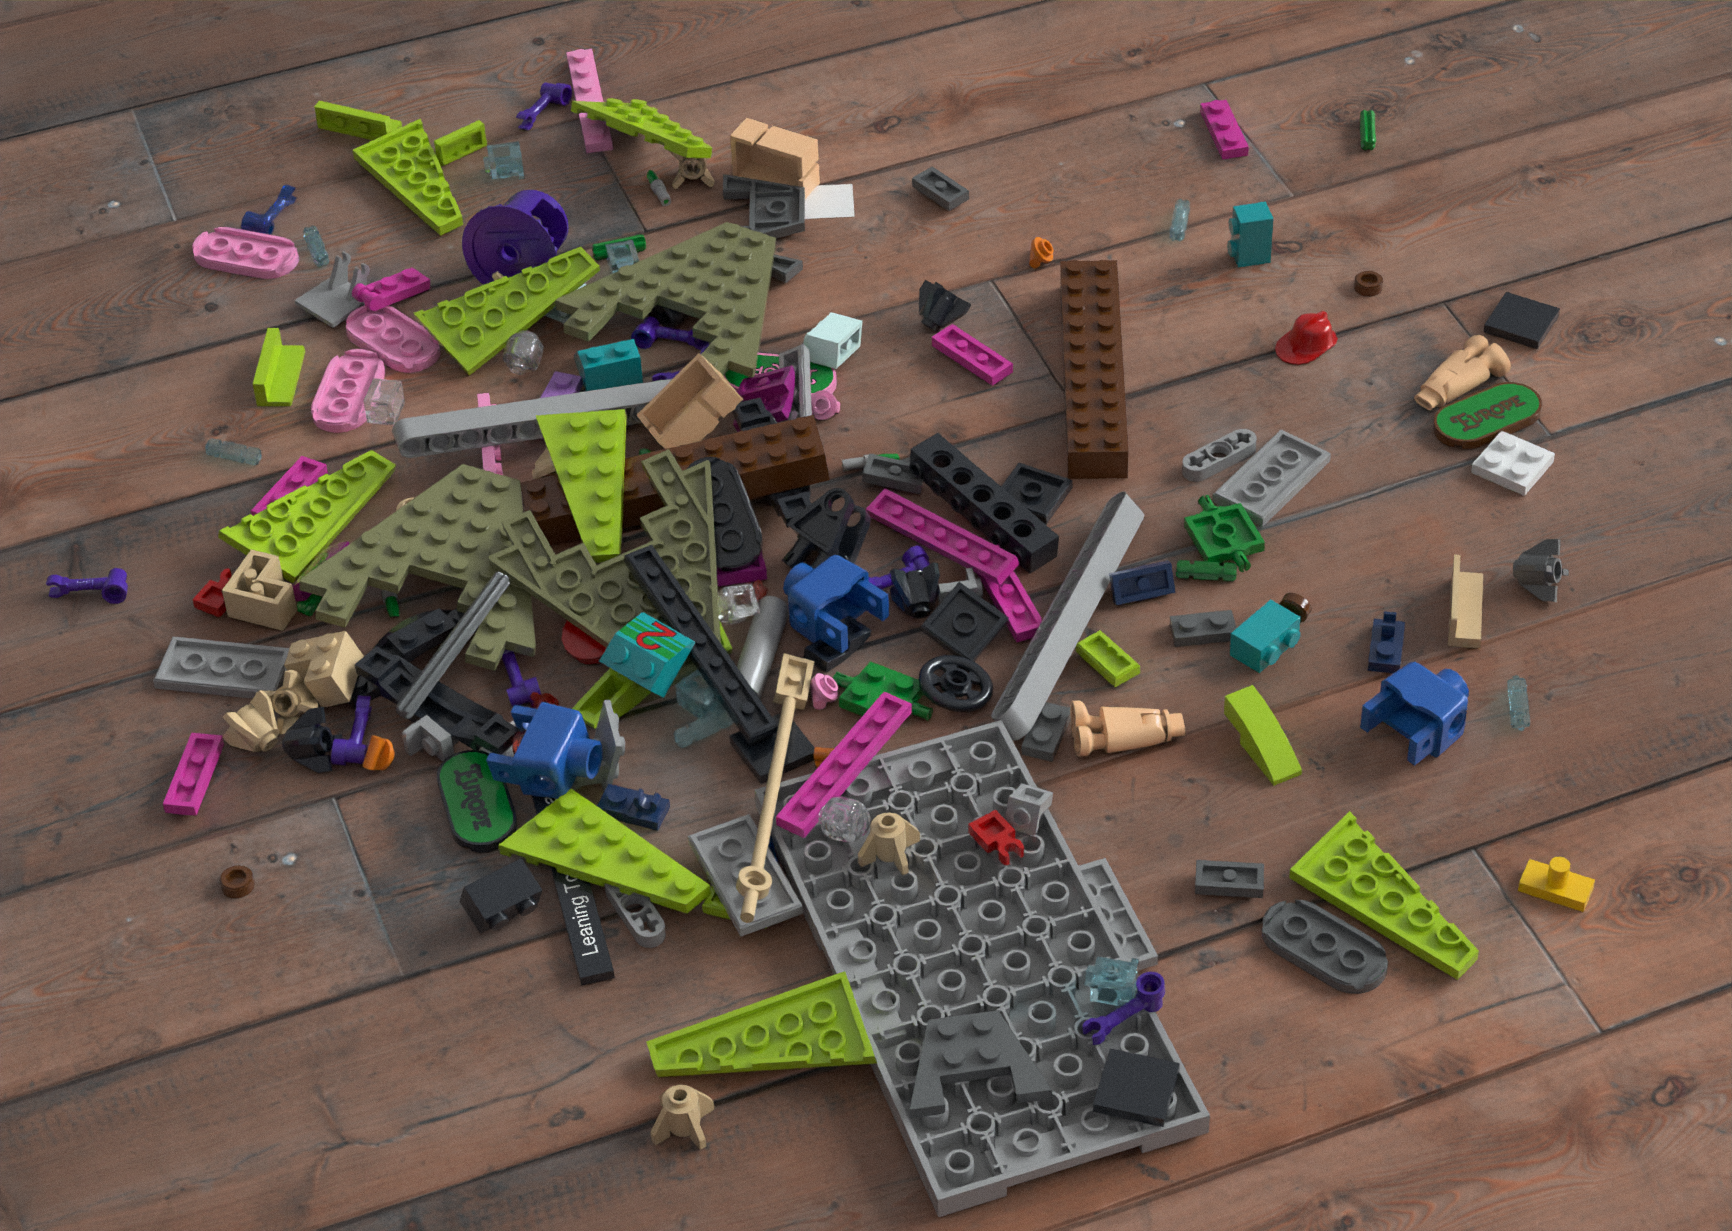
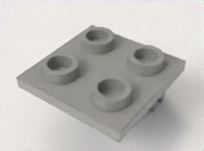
M345 251L342 252L343 260L338 255L335 257L330 278L295 300V305L332 328L346 320L351 312L365 305L364 302L354 299L351 293L357 284L367 285V276L369 275L370 268L365 263H361L362 271L355 267L352 281L349 283L348 265L351 261V256Z
M604 700L595 736L592 739L598 740L602 744L603 757L599 772L593 779L577 776L571 788L573 790L579 789L584 785L601 783L603 791H605L608 784H612L613 780L618 778V761L620 756H624L625 739L619 735V717L617 713L613 712L610 700Z

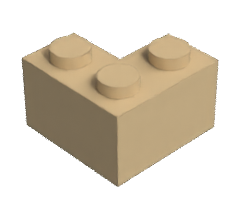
M251 549L222 590L227 614L231 618L283 631L297 611L292 584L284 582L279 556Z
M341 631L291 643L284 666L287 670L297 671L303 677L304 684L321 707H328L350 702L358 677L355 664L364 655L346 631Z

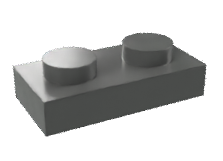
M930 167L912 178V187L948 211L969 200V190L934 167Z
M869 454L863 471L862 482L916 494L921 493L924 484L923 479L916 478L909 470L910 462Z
M1232 610L1170 616L1169 621L1175 647L1228 642L1231 640V633L1236 629Z
M1046 702L1033 727L1023 741L1022 755L1053 762L1070 722V707Z
M1196 860L1195 894L1263 898L1264 864Z

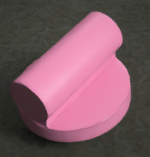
M822 390L811 395L812 415H814V418L826 420L835 413H839L840 402L836 400L832 393Z
M818 673L812 678L810 689L813 706L815 709L820 710L826 707L827 702H834L838 698V686L835 680L828 675Z

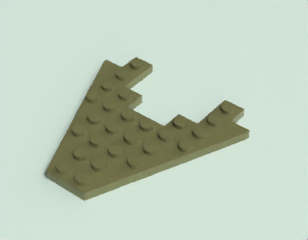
M726 222L633 265L622 266L619 271L556 300V310L572 315L564 323V333L589 342L618 311L644 319L658 304L700 319L693 327V337L711 343L701 355L723 376L728 370L753 378L758 360L776 249V238Z
M668 449L641 461L643 470L665 507L640 517L641 526L650 542L599 565H596L584 543L555 555L530 510L502 522L503 530L512 546L488 556L491 567L498 572L506 574L509 580L607 648L617 631L642 612L667 625L624 563V556L649 545H653L721 643L712 479L709 460L682 471ZM687 656L671 686L700 673L689 656Z
M465 464L456 468L301 578V591L323 597L316 609V620L345 628L368 585L398 594L409 573L463 588L464 590L457 602V611L465 613L494 573L498 572L489 564L488 556L512 546L503 530L502 522L523 513L520 480ZM509 580V586L479 625L465 653V663L495 671L505 649L534 657L536 644L531 594Z

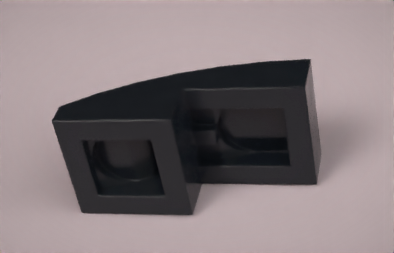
M847 616L839 620L847 626V650L841 653L820 639L805 647L803 658L814 661L815 666L824 672H828L857 651L871 636L872 630L851 616Z

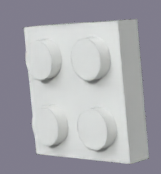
M1501 431L1473 462L1471 473L1525 496L1552 465L1555 453Z

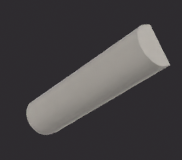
M804 344L779 354V369L792 365L795 370L793 403L788 420L785 421L812 415L810 352Z
M765 596L759 600L737 664V668L760 700L789 615L787 604L774 596Z

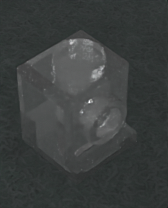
M752 583L725 587L718 592L720 622H728L729 625L738 624L745 621L746 616L761 613Z

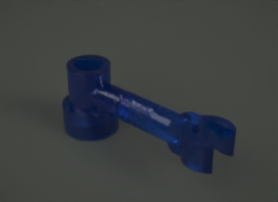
M284 185L277 200L264 215L247 211L242 218L241 230L272 235L275 228L273 220L285 207H288L290 204L292 205L296 201L297 197L292 196L296 187Z

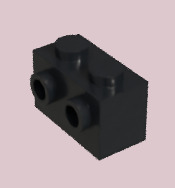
M522 858L465 886L459 902L481 934L489 929H492V931L501 929L511 918L519 914L526 916L538 907L543 890Z

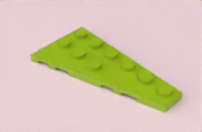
M608 98L606 102L572 101L571 111L577 114L587 113V118L591 120L604 121L606 126L637 137L638 133L645 136L644 141L651 144L664 145V149L686 158H711L712 147L704 143L703 138L696 137L691 134L692 131L681 128L679 123L669 120V116L657 112L658 109L646 105V101L632 99L630 103H622L623 101Z
M421 119L352 150L353 157L359 164L440 236L464 225L462 214L455 198L450 192L449 184L444 178L443 170L434 149L429 143V138L423 129Z
M582 247L550 258L547 263L532 268L530 266L521 270L522 273L507 278L505 276L467 291L464 296L449 302L448 300L437 303L438 306L426 311L422 309L414 312V317L470 376L556 307V300L577 290L600 271V266Z
M625 409L535 415L582 543L585 544L595 563L605 562L621 555L626 442Z
M370 450L345 463L342 469L331 475L325 474L319 477L316 483L308 487L304 485L268 504L265 510L254 516L249 514L242 518L241 522L231 528L227 526L219 530L218 538L245 555H248L252 549L279 556L283 578L293 584L395 472L396 464Z
M573 789L568 790L566 794L559 797L498 845L502 855L511 857L512 854L525 857L527 863L537 866L539 863L556 867L559 873L602 887L605 883L619 887V892L631 895L634 892L650 897L652 903L684 913L690 912L711 894L708 883Z
M1350 811L1290 869V879L1456 980H1459L1478 960L1479 950L1454 923H1448L1439 913V907L1432 900L1428 901L1420 893L1419 885L1389 853H1384L1375 844V838L1368 830L1364 832L1356 823L1357 818Z
M845 971L646 1041L658 1077L877 1063Z

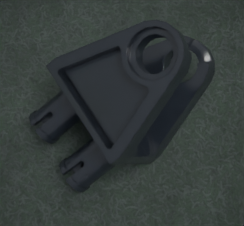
M833 488L827 491L787 524L797 534L798 540L781 561L792 569L799 563H803L812 551L817 550L819 555L811 565L814 569L833 555H839L855 564L870 526L871 518L869 513L863 507L856 506L851 496L844 489ZM843 497L845 500L843 508L839 511H832L833 502ZM854 513H859V522L855 526L849 527L847 524L850 516Z

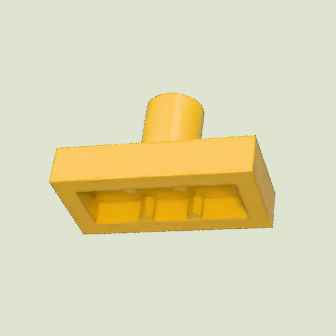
M1564 857L1552 858L1549 865L1529 859L1519 881L1518 891L1584 912L1593 891L1595 879L1570 872V862Z

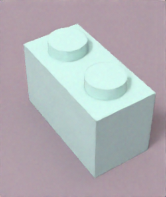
M831 312L805 335L803 344L809 349L810 362L837 369L860 347L862 321Z

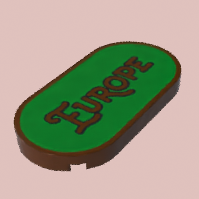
M1516 382L1498 383L1441 407L1434 416V434L1438 440L1450 447L1460 445L1462 449L1478 448L1492 442L1501 431L1512 434L1534 424L1540 416L1542 399L1534 389L1527 385Z

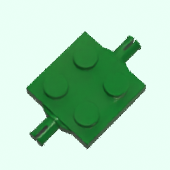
M1205 495V498L1201 496L1198 499V504L1202 507L1203 511L1196 515L1184 517V528L1204 561L1219 563L1233 560L1240 572H1244V569L1248 571L1251 568V563L1246 556L1265 551V541L1241 503L1217 507L1213 504L1209 495Z
M871 661L859 675L853 678L838 671L833 676L838 686L846 688L839 697L840 708L863 716L883 692H887L911 703L912 713L910 715L918 716L926 721H929L932 717L933 708L918 703V700L923 696L918 679Z

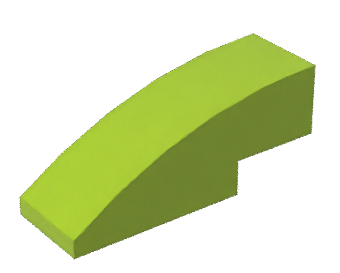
M610 668L572 709L579 711L583 716L584 722L596 729L604 700H610L613 712L617 713L618 717H621L641 702L651 691Z
M1251 685L1226 695L1224 715L1240 733V744L1273 786L1302 775L1301 766L1283 729L1256 688Z

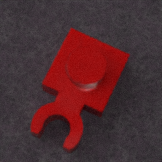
M229 568L221 572L219 582L210 580L192 599L194 608L217 617L223 615L226 611L222 590L232 577Z
M996 809L968 824V833L987 853L996 849L998 851V859L1002 864L1006 866L1010 864L1008 852H1015L1020 858L1024 857V845L1015 838V829Z

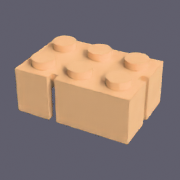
M746 118L730 135L733 176L805 187V199L820 184L819 164L816 163L819 160L817 139L775 126L768 129V124Z
M698 353L637 414V417L657 442L665 449L701 441L715 429L719 423L717 419L720 416L724 418L728 413L732 412L743 399L723 375Z

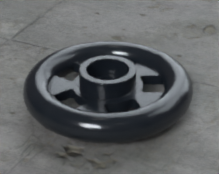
M942 655L932 658L922 666L919 672L918 681L923 694L935 705L949 711L972 712L978 710L990 701L993 694V683L988 673L979 664L961 656ZM940 669L945 673L939 677L934 672ZM972 684L980 685L981 690H971ZM939 685L944 693H940L935 686ZM963 696H966V697H967V699H965V700H960V699H956V698H955V697H963Z

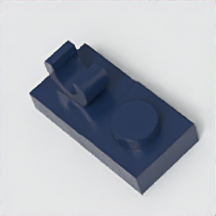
M1168 560L1109 573L1113 603L1115 605L1176 593L1172 564Z
M1384 611L1383 619L1374 618L1367 671L1393 674L1400 669L1405 622L1396 621V612Z
M608 784L597 807L617 821L658 831L670 809V800L661 798L660 794L656 792L653 796L645 794L643 789L640 788L637 791Z

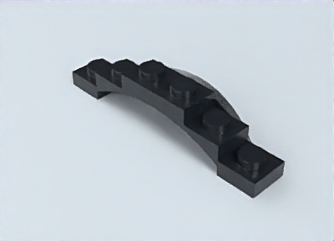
M761 398L740 402L733 410V415L741 431L777 423L771 412L766 410ZM810 485L765 495L769 506L774 507L777 516L782 517L788 528L787 524L789 521L811 505L809 499L811 489Z
M438 608L416 614L388 631L374 648L377 646L391 655L400 656L410 663L426 651L443 643L465 613L457 611V608L454 610ZM358 675L350 702L348 703L356 710L358 695L371 696L372 701L381 696L380 687Z
M377 646L355 664L356 673L379 686L381 696L396 705L422 672V670L400 656L391 655ZM439 681L409 719L416 723L427 715L451 735L453 746L461 742L475 751L483 747L492 753L502 755L521 738L520 729L505 721L502 715L477 704Z

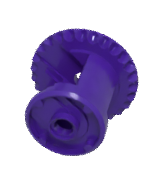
M537 190L519 191L511 196L504 206L498 204L478 211L468 221L462 236L463 255L470 271L480 283L485 285L494 281L492 274L497 271L504 277L507 276L509 278L522 273L521 270L530 266L534 268L547 263L550 258L557 256V250L567 238L569 229L567 216L554 198Z

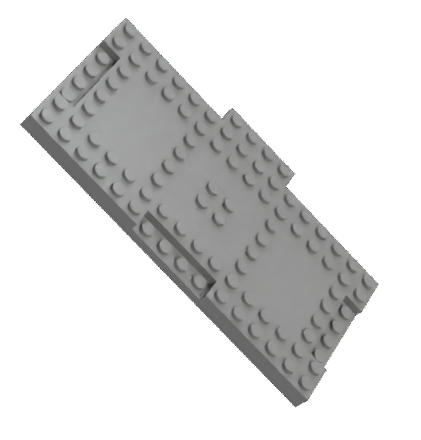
M1002 720L875 755L805 838L777 826L776 815L813 773L780 783L770 840L789 883L803 906V914L819 950H823L834 975L843 971L846 972L877 1063L870 1065L938 1217L1007 1196V1187L1139 1146L1142 1153L1209 1133L1210 1114L1156 1012H1147L1143 1009L1132 1015V1017L1114 1027L1106 1035L1104 1042L1099 1045H1093L1092 1036L1099 1032L1098 1030H1091L1089 1033L1083 1034L1082 1026L1086 1020L1100 1016L1105 1017L1136 997V981L1138 978L1135 971L1158 965V955L1106 858L1078 866L1049 809L1040 816L1038 832L1035 835L1015 830V838L1024 845V857L1020 858L1017 853L1008 852L1010 864L1007 866L999 861L996 849L987 853L968 833L969 823L995 809L1005 819L1009 796L1021 784L1037 788ZM766 786L754 789L756 808L759 815H761ZM888 812L898 814L920 832V842L905 849L909 873L902 875L894 862L881 861L877 856L875 862L863 867L859 865L858 853L870 833V822L877 815ZM837 828L841 831L843 840H841ZM998 1010L1052 1089V1099L1018 1103L1011 1075L941 1084L945 1101L944 1114L910 1118L913 1090L927 1023L930 1019ZM1110 1048L1180 1063V1071L1164 1127L1093 1112L1094 1099Z

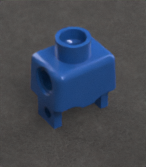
M839 555L830 556L815 569L806 563H799L790 570L784 581L783 590L788 595L789 623L791 627L812 643L821 639L841 653L848 649L847 626L839 620L847 616L857 619L865 611H868L881 621L889 617L888 594L869 582V574L866 570Z
M1410 662L1381 681L1380 692L1362 705L1360 728L1368 733L1383 721L1409 739L1407 761L1414 766L1429 754L1439 757L1464 733L1469 696L1468 686L1462 676L1452 669L1445 668L1435 675L1421 664Z
M541 702L538 709L514 705L511 710L515 726L520 729V733L525 734L514 757L490 753L486 760L495 781L520 785L522 793L525 795L558 799L572 788L577 776L589 779L596 777L602 763L603 749L600 741L590 739L583 716L579 711Z

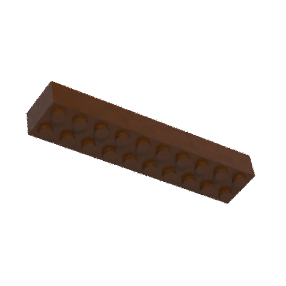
M1117 260L1060 261L1068 479L1128 478L1129 451Z
M814 415L668 448L682 471L686 470L694 461L704 457H717L725 462L728 461L737 469L749 499L830 480L826 456ZM668 449L625 458L622 529L640 525V517L665 507L643 470L641 461ZM557 474L520 483L525 512L531 511L550 546L581 539Z

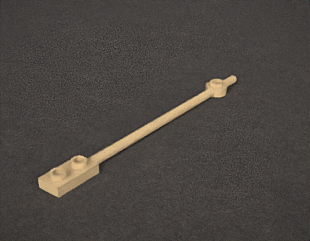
M785 653L782 657L773 702L782 704V710L751 865L740 870L736 881L737 891L744 896L740 919L746 923L754 920L757 900H761L769 894L772 884V877L764 870V864L795 708L801 710L805 708L814 661Z

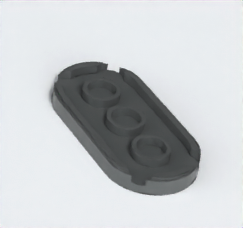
M1295 900V903L1287 904L1286 901H1282L1271 906L1264 914L1262 938L1267 947L1280 957L1332 988L1345 993L1360 994L1377 988L1384 981L1387 975L1388 960L1383 946L1374 938L1316 904L1305 900Z

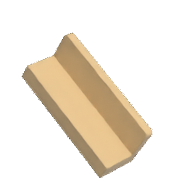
M1454 554L1450 589L1448 646L1480 649L1483 574L1460 572L1461 555Z

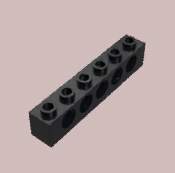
M939 433L911 448L909 470L918 479H923V482L931 488L934 494L942 497L955 512L964 516L976 530H980L994 545H999L1003 550L1015 555L1020 563L1018 566H1021L1031 574L1057 557L1059 536Z

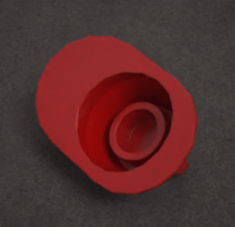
M1321 311L1317 314L1306 313L1300 315L1295 320L1292 329L1277 341L1275 347L1276 355L1286 363L1300 365L1315 360L1334 347L1338 337L1332 330L1327 312Z

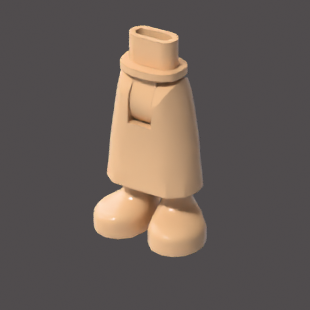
M1474 335L1465 341L1464 350L1454 351L1430 375L1427 381L1420 387L1421 391L1414 396L1417 404L1427 410L1443 407L1446 403L1448 404L1487 381L1490 373L1496 377L1506 375L1511 369L1510 360L1498 344L1492 343L1489 346L1484 336Z
M1071 701V734L1074 737V749L1078 757L1088 756L1092 751L1098 749H1105L1106 753L1153 746L1162 742H1169L1172 737L1185 736L1182 713L1169 714L1167 709L1162 710L1161 713L1159 709L1101 706L1099 716H1091L1088 714L1087 708L1082 701Z

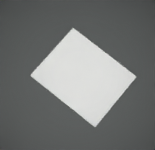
M853 185L817 186L805 199V219L855 217Z

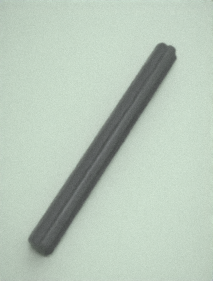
M501 572L494 573L396 705V713L399 716L410 719L509 586V577Z

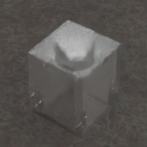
M373 378L363 401L367 423L393 426L398 421L405 404L402 381Z

